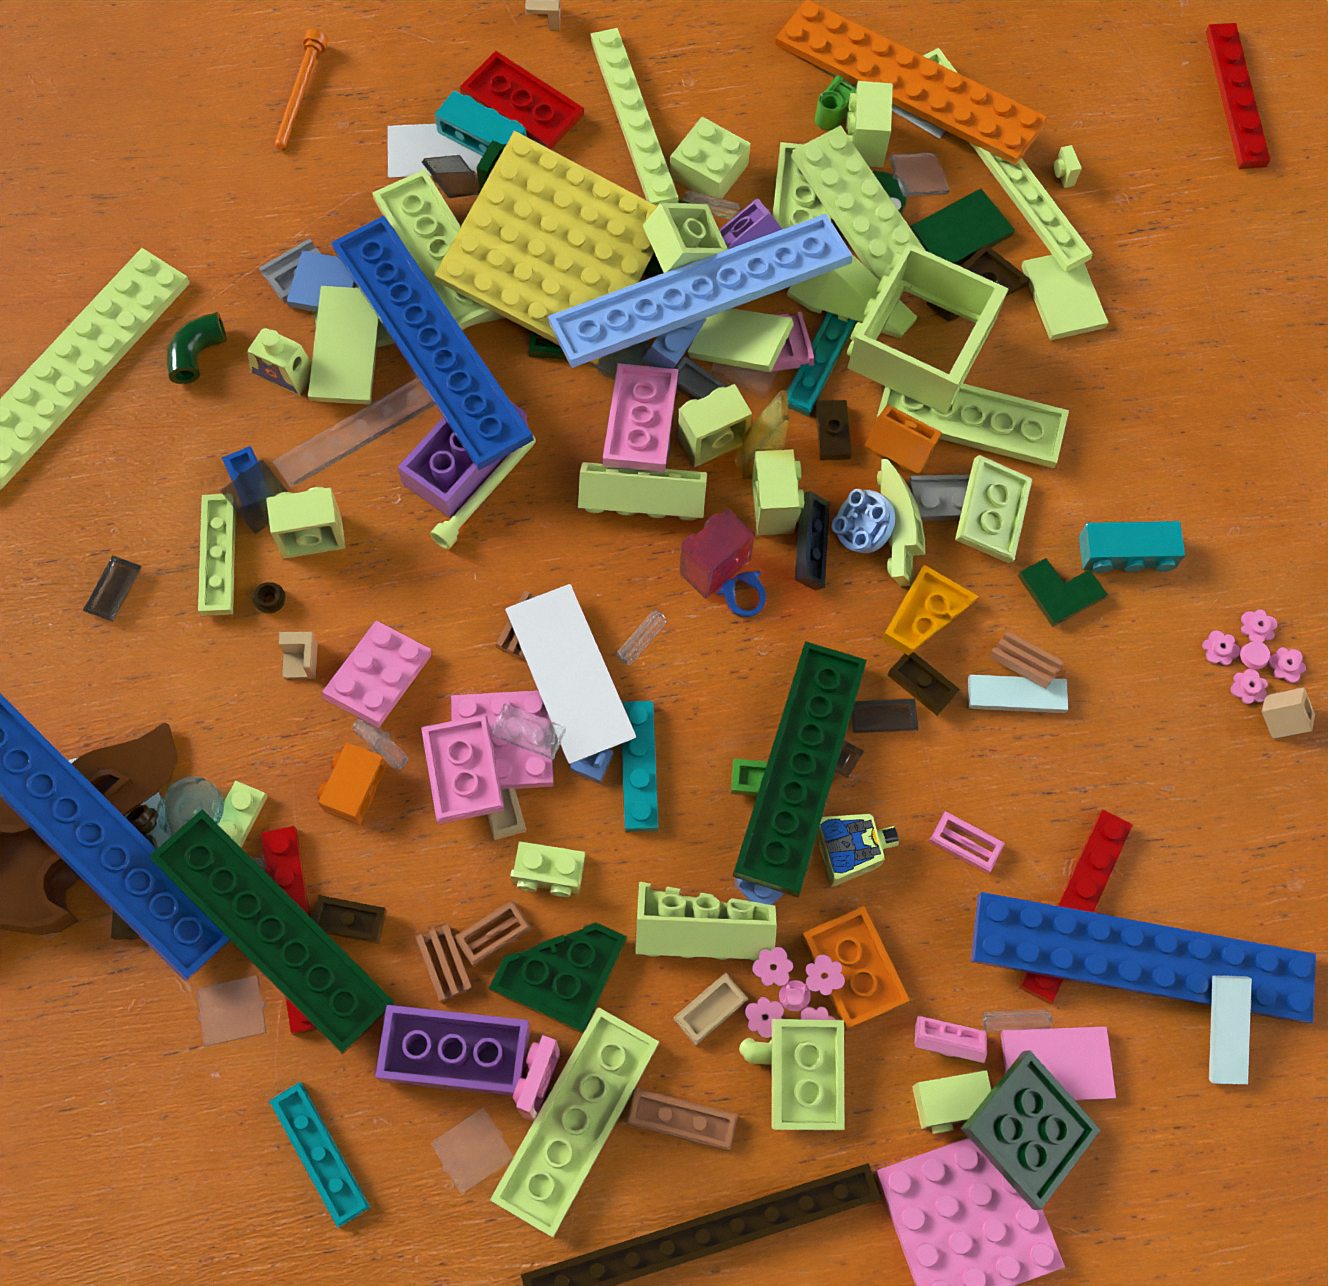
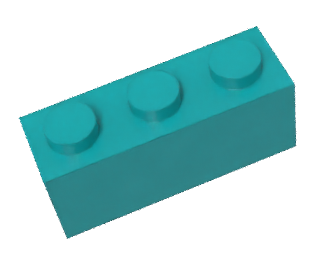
M455 90L435 113L438 133L481 156L484 155L492 140L501 144H507L514 131L527 137L526 128L518 121L510 120L500 115L495 109L487 108L477 103L472 97L462 95Z
M1180 521L1086 523L1079 534L1083 570L1090 569L1096 573H1105L1112 569H1125L1126 572L1156 569L1159 572H1167L1177 568L1185 557Z

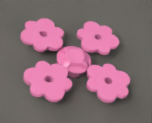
M1259 609L1255 613L1247 611L1241 617V621L1244 624L1241 627V632L1244 635H1249V640L1251 641L1244 645L1241 651L1234 644L1235 639L1232 635L1227 634L1224 636L1222 632L1217 630L1212 631L1208 636V640H1205L1202 644L1203 649L1207 651L1206 659L1212 664L1220 662L1222 665L1227 666L1231 663L1232 659L1240 655L1242 662L1251 668L1247 669L1244 673L1235 674L1233 677L1235 683L1231 686V693L1237 698H1242L1245 704H1251L1253 701L1260 703L1267 697L1265 690L1268 685L1267 681L1260 678L1259 673L1254 669H1262L1268 663L1274 669L1273 674L1276 678H1284L1290 683L1297 682L1300 674L1306 670V665L1301 662L1303 656L1296 649L1288 651L1282 647L1277 650L1276 654L1270 656L1268 647L1262 642L1274 638L1273 630L1277 627V621L1271 616H1266L1265 611Z
M775 947L771 952L767 949L760 951L759 959L754 962L752 967L754 974L762 977V983L766 986L772 985L774 982L782 987L779 992L780 1002H770L768 998L761 997L758 1000V1004L751 1003L746 1007L745 1014L749 1019L748 1028L751 1031L758 1030L762 1037H771L772 1019H783L781 1017L784 1013L783 1006L790 1011L802 1010L801 1019L836 1020L828 1015V1010L825 1007H819L815 1010L812 1007L806 1006L810 1001V990H820L821 994L829 995L832 989L843 987L845 980L844 976L840 973L842 971L840 962H832L831 958L824 954L817 956L815 964L810 963L806 966V973L809 976L806 979L805 985L799 980L789 981L788 972L793 969V963L787 959V953L783 948ZM775 964L776 967L771 968L770 965ZM824 972L827 973L825 977L821 975ZM767 1014L768 1017L764 1018L762 1015Z

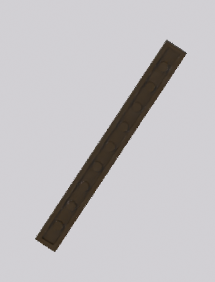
M867 1163L521 1274L523 1286H614L877 1201L881 1198L870 1165Z

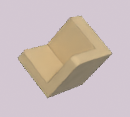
M525 0V12L527 14H548L549 30H560V0Z
M279 632V646L284 653L282 671L284 679H316L318 642L313 632Z
M1305 687L1270 694L1265 697L1261 712L1272 738L1312 731L1315 713Z

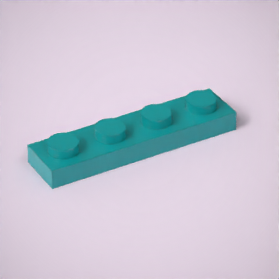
M653 701L622 702L636 734V738L622 743L625 832L658 831Z

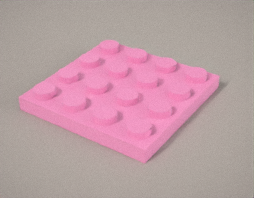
M970 1138L874 1171L916 1286H1015L1065 1267L1043 1209L1033 1210Z

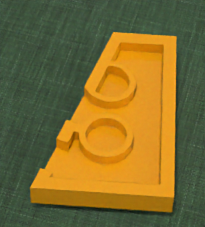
M923 565L881 639L905 654L910 655L971 606L979 596L928 566Z

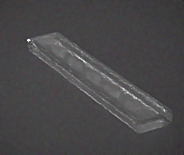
M416 378L274 459L273 463L289 488H292L433 407L435 403L419 379Z

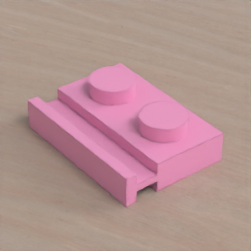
M797 312L795 316H789V314L777 315L792 318L794 325L772 371L799 368L801 364L809 363V366H813L814 354L802 312Z

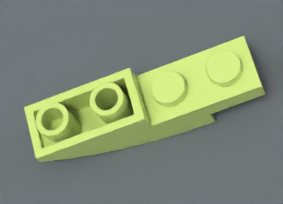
M881 459V471L877 473L878 487L881 489V494L889 499L895 512L894 529L888 539L889 545L892 547V558H889L887 562L888 573L900 587L911 586L913 583V556L925 555L923 524L918 506L907 483L888 459Z

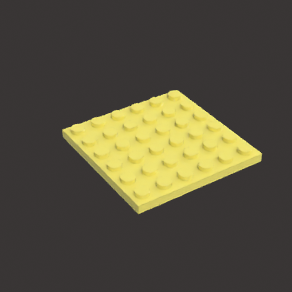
M514 131L434 274L433 280L560 345L549 325V315L639 283L654 254L643 224L658 206ZM600 358L592 360L591 362L597 365Z

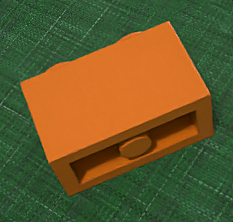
M887 404L878 416L864 446L872 449L880 457H887L897 462L904 470L920 474L928 462L942 432Z
M346 742L343 750H339L334 756L331 766L333 772L329 780L323 781L319 788L317 798L323 811L361 825L388 766L384 757Z

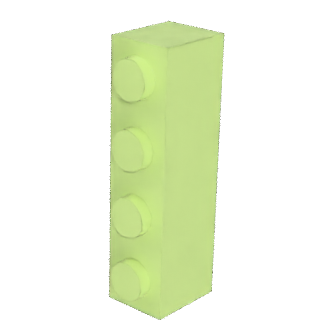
M583 462L579 478L578 508H585L586 511L591 513H601L604 510H610L625 516L634 515L635 513H647L648 516L653 518H663L666 515L678 516L682 520H696L704 516L707 472L673 469L658 472L606 467L599 463Z

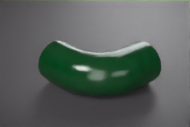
M218 312L191 320L174 334L167 348V369L169 379L172 382L188 384L196 381L200 376L198 367L200 352L208 346L227 341L225 327Z

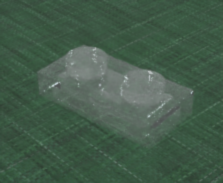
M504 703L493 726L491 735L553 760L566 732V728L563 725Z

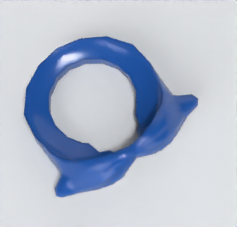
M760 571L739 573L733 579H727L717 591L718 595L724 596L733 614L739 617H751L763 609L766 603V592L758 579L761 574ZM741 580L756 589L759 595V603L756 608L746 611L737 606L734 591L736 587L735 581Z

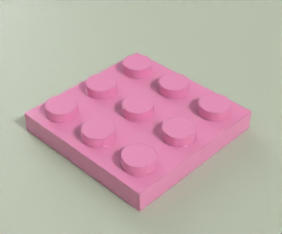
M539 690L451 695L452 721L487 714L501 790L508 788L554 787L551 719Z

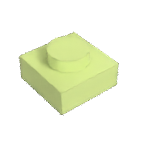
M1069 145L1061 147L1058 157L1054 161V173L1057 178H1060L1064 188L1075 186L1082 168L1073 146Z

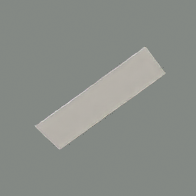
M436 124L388 126L389 178L408 177L426 169L429 176L477 174L476 167L483 156L438 133Z
M571 584L507 607L505 610L568 763L571 764L636 738V734Z

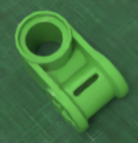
M837 75L818 98L815 123L821 129H835L846 117L847 112H852L849 111L850 93H856V88L845 82L841 75Z

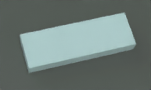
M970 674L968 677V709L1066 713L1068 711L1067 679L1054 678L1047 689L1025 677Z
M1212 975L1209 1081L1212 1083L1248 1084L1252 979L1247 976Z

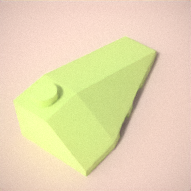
M852 255L851 264L792 285L787 292V296L811 311L821 314V311L824 310L839 315L838 319L847 322L849 318L863 322L866 317L864 316V311L871 298L876 299L879 294L877 288L880 280ZM899 300L881 333L901 339L915 323L917 316Z

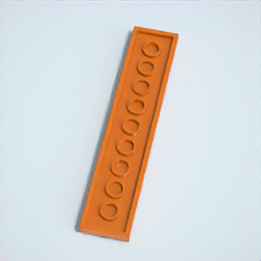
M805 0L775 37L776 46L836 76L841 75L844 80L856 86L858 81L893 83L892 104L1015 166L1046 125V116L809 0Z

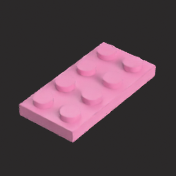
M629 364L617 365L603 453V466L665 472L678 381V369Z

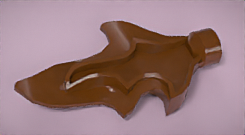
M162 723L138 739L95 749L80 756L71 764L125 816L156 795L171 780L178 760V754L170 725ZM0 797V929L35 935L62 932L78 921L68 910L65 901L67 890L82 878Z

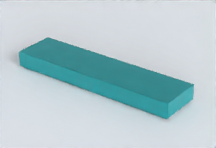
M827 312L811 343L814 365L809 366V363L801 364L782 400V406L808 417L810 416L857 323L856 320L848 318L847 322L838 319L839 315Z
M300 1081L269 1100L337 1228L344 1226L370 1209V1204L303 1083Z

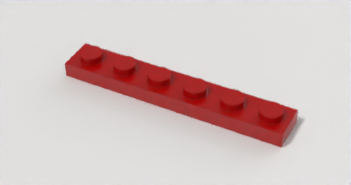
M1209 24L1206 36L1238 168L1267 167L1270 162V156L1237 24Z
M1103 809L1099 812L1057 906L1094 913L1133 824ZM1025 973L1019 989L1048 1004H1052L1064 979Z
M290 826L262 832L267 874L311 917L297 828ZM286 998L291 1034L296 1035L317 1030Z

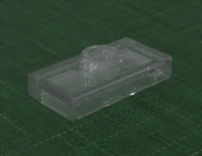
M714 363L711 368L712 375L763 398L768 394L778 375V371L766 372Z

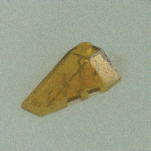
M787 390L779 391L743 435L741 449H735L736 467H741L742 479H752L756 451L784 450L789 422Z

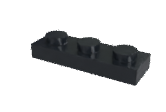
M808 491L804 493V508L801 509L799 516L795 580L816 591L825 588L830 502Z

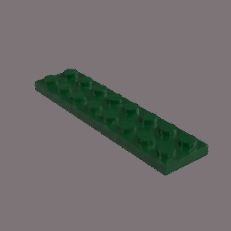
M805 641L732 877L799 897L867 660Z
M203 809L149 855L150 860L342 1055L386 1013L387 1005L395 1004L381 987Z

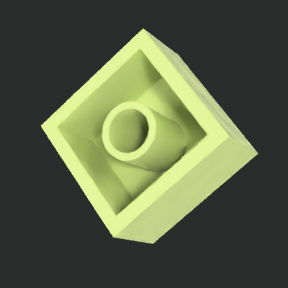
M858 81L856 93H850L849 111L852 112H847L845 128L848 129V137L869 167L884 166L891 134L893 83Z
M701 117L670 156L671 178L712 202L719 204L748 166L751 143Z
M661 202L643 224L664 273L728 250L707 204Z
M733 384L726 388L719 387L712 391L710 395L699 400H690L679 408L678 439L694 467L749 443L752 412L736 385Z
M794 449L755 452L752 490L757 535L794 534L796 522H799L801 509L804 508L803 489L798 490V480H801L800 461H795Z
M313 487L308 491L299 493L282 492L275 497L266 498L270 532L283 559L346 548L342 516L331 487Z

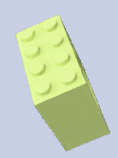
M908 243L902 254L897 252L890 265L891 272L889 276L884 275L877 288L879 294L876 299H870L864 311V316L866 317L862 323L857 322L850 339H852V342L846 355L850 356L847 368L947 414L996 322L1008 288ZM904 291L976 323L950 374L876 341Z

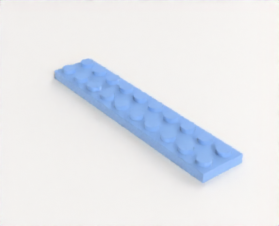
M823 214L549 315V325L571 368L851 264L852 253L828 216Z

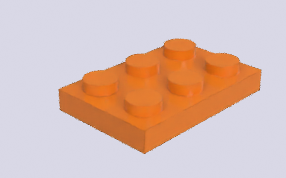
M865 906L802 933L801 936L814 963L817 956L824 954L829 956L832 962L838 961L842 965L840 973L844 976V985L840 989H832L829 995L840 1019L844 1020L846 1031L910 1001ZM824 972L821 975L825 977L827 973Z

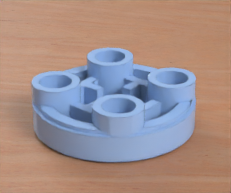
M854 489L842 504L837 517L834 518L832 530L838 535L839 540L846 548L857 553L874 552L888 541L895 525L894 508L887 497L876 491Z

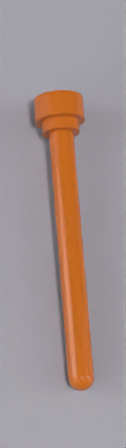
M316 29L307 30L303 40L306 52L275 140V146L279 150H283L287 145L316 56L325 51L328 42L327 36Z

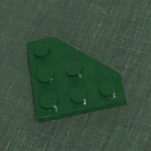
M595 922L584 926L583 929L567 935H560L541 942L535 947L509 954L503 957L489 986V990L583 1034L627 941V936Z

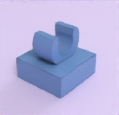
M606 749L573 762L570 766V772L601 784L613 757V751Z

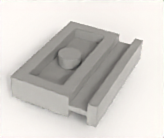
M310 238L259 267L262 276L266 278L268 284L283 304L287 303L301 252L307 251L321 254Z
M970 474L911 476L909 481L911 492L918 506L921 520L959 521Z

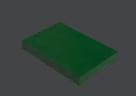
M981 188L910 226L925 251L956 265L969 260L985 244L991 248L1013 236L1015 231Z

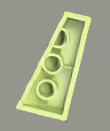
M639 882L636 954L650 957L665 955L681 956L683 958L712 957L720 960L735 958L756 961L759 959L761 950L767 949L771 952L775 948L777 921L774 905L731 898L728 903H724L713 897L712 894L700 893L699 897L696 898L680 895V889L666 887L665 892L652 890L651 883Z

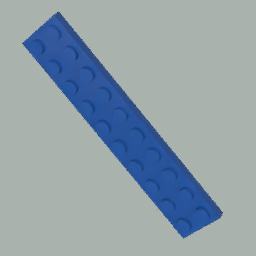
M385 216L331 242L335 253L478 470L534 441L533 434Z
M0 693V797L186 982L230 940L150 860L149 855L156 848Z
M980 892L977 896L971 952L972 963L1211 1006L1212 975L1247 976L1252 979L1250 1014L1305 1024L1313 1023L1315 953Z

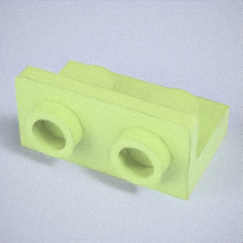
M519 841L514 870H511L510 875L512 884H517L518 889L528 892H536L537 888L549 889L552 895L559 897H570L571 893L579 894L586 853Z

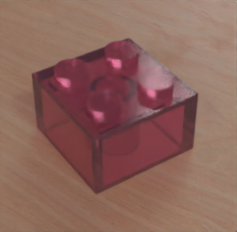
M728 508L720 515L716 513L711 516L701 532L697 535L695 533L689 535L681 545L680 575L705 599L751 560L755 533Z

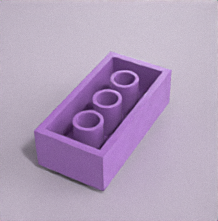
M512 403L528 427L526 412ZM443 417L398 466V471L404 486L451 518L503 458L478 470Z
M387 1005L375 1078L384 1083L513 1097L520 1077L524 1079L531 1028L528 1020Z

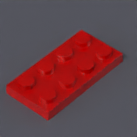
M497 51L460 86V93L462 95H468L477 103L487 108L495 109L500 115L510 120L518 121L526 128L527 138L550 150L584 115V107Z

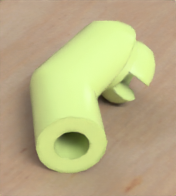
M752 1038L742 1041L739 1050L747 1062L761 1065L772 1064V1040L769 1043L755 1042Z

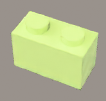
M987 1070L918 1082L912 1086L921 1129L931 1128L933 1134L953 1131V1124L967 1122L991 1092Z

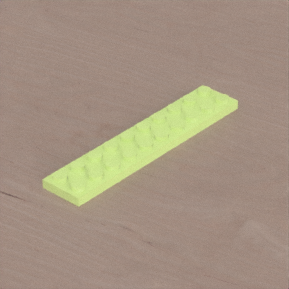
M141 248L1 397L0 490L190 284L186 275Z

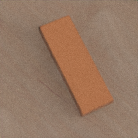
M635 1088L626 1125L730 1151L738 1114Z

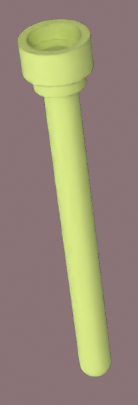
M534 436V441L510 453L449 522L444 521L436 525L430 532V535L438 545L447 550L453 546L458 540V529L533 447L536 442Z

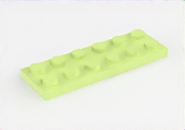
M841 125L793 150L791 154L792 159L860 261L877 279L881 281L884 275L889 276L891 272L890 265L897 252L902 254L908 243L925 250Z
M426 169L372 193L374 201L383 216L392 226L461 330L497 314L433 280L434 274L461 226Z
M962 384L947 414H944L885 386L877 418L887 404L942 432L939 439L1055 468L1069 410Z
M598 1007L490 1201L554 1238L658 1047L659 1041Z

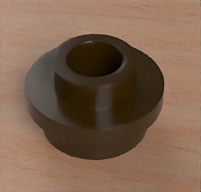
M273 582L260 584L253 594V603L260 612L267 614L279 611L286 601L283 588ZM268 596H275V599L272 602H265V599Z
M144 804L131 811L126 819L142 835H146L156 827V820L159 814L154 808H149Z

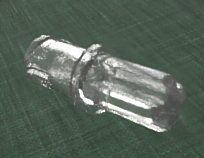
M360 718L354 722L352 731L367 743L369 751L383 756L393 769L401 770L409 761L408 755L391 740L389 732H383L380 728Z

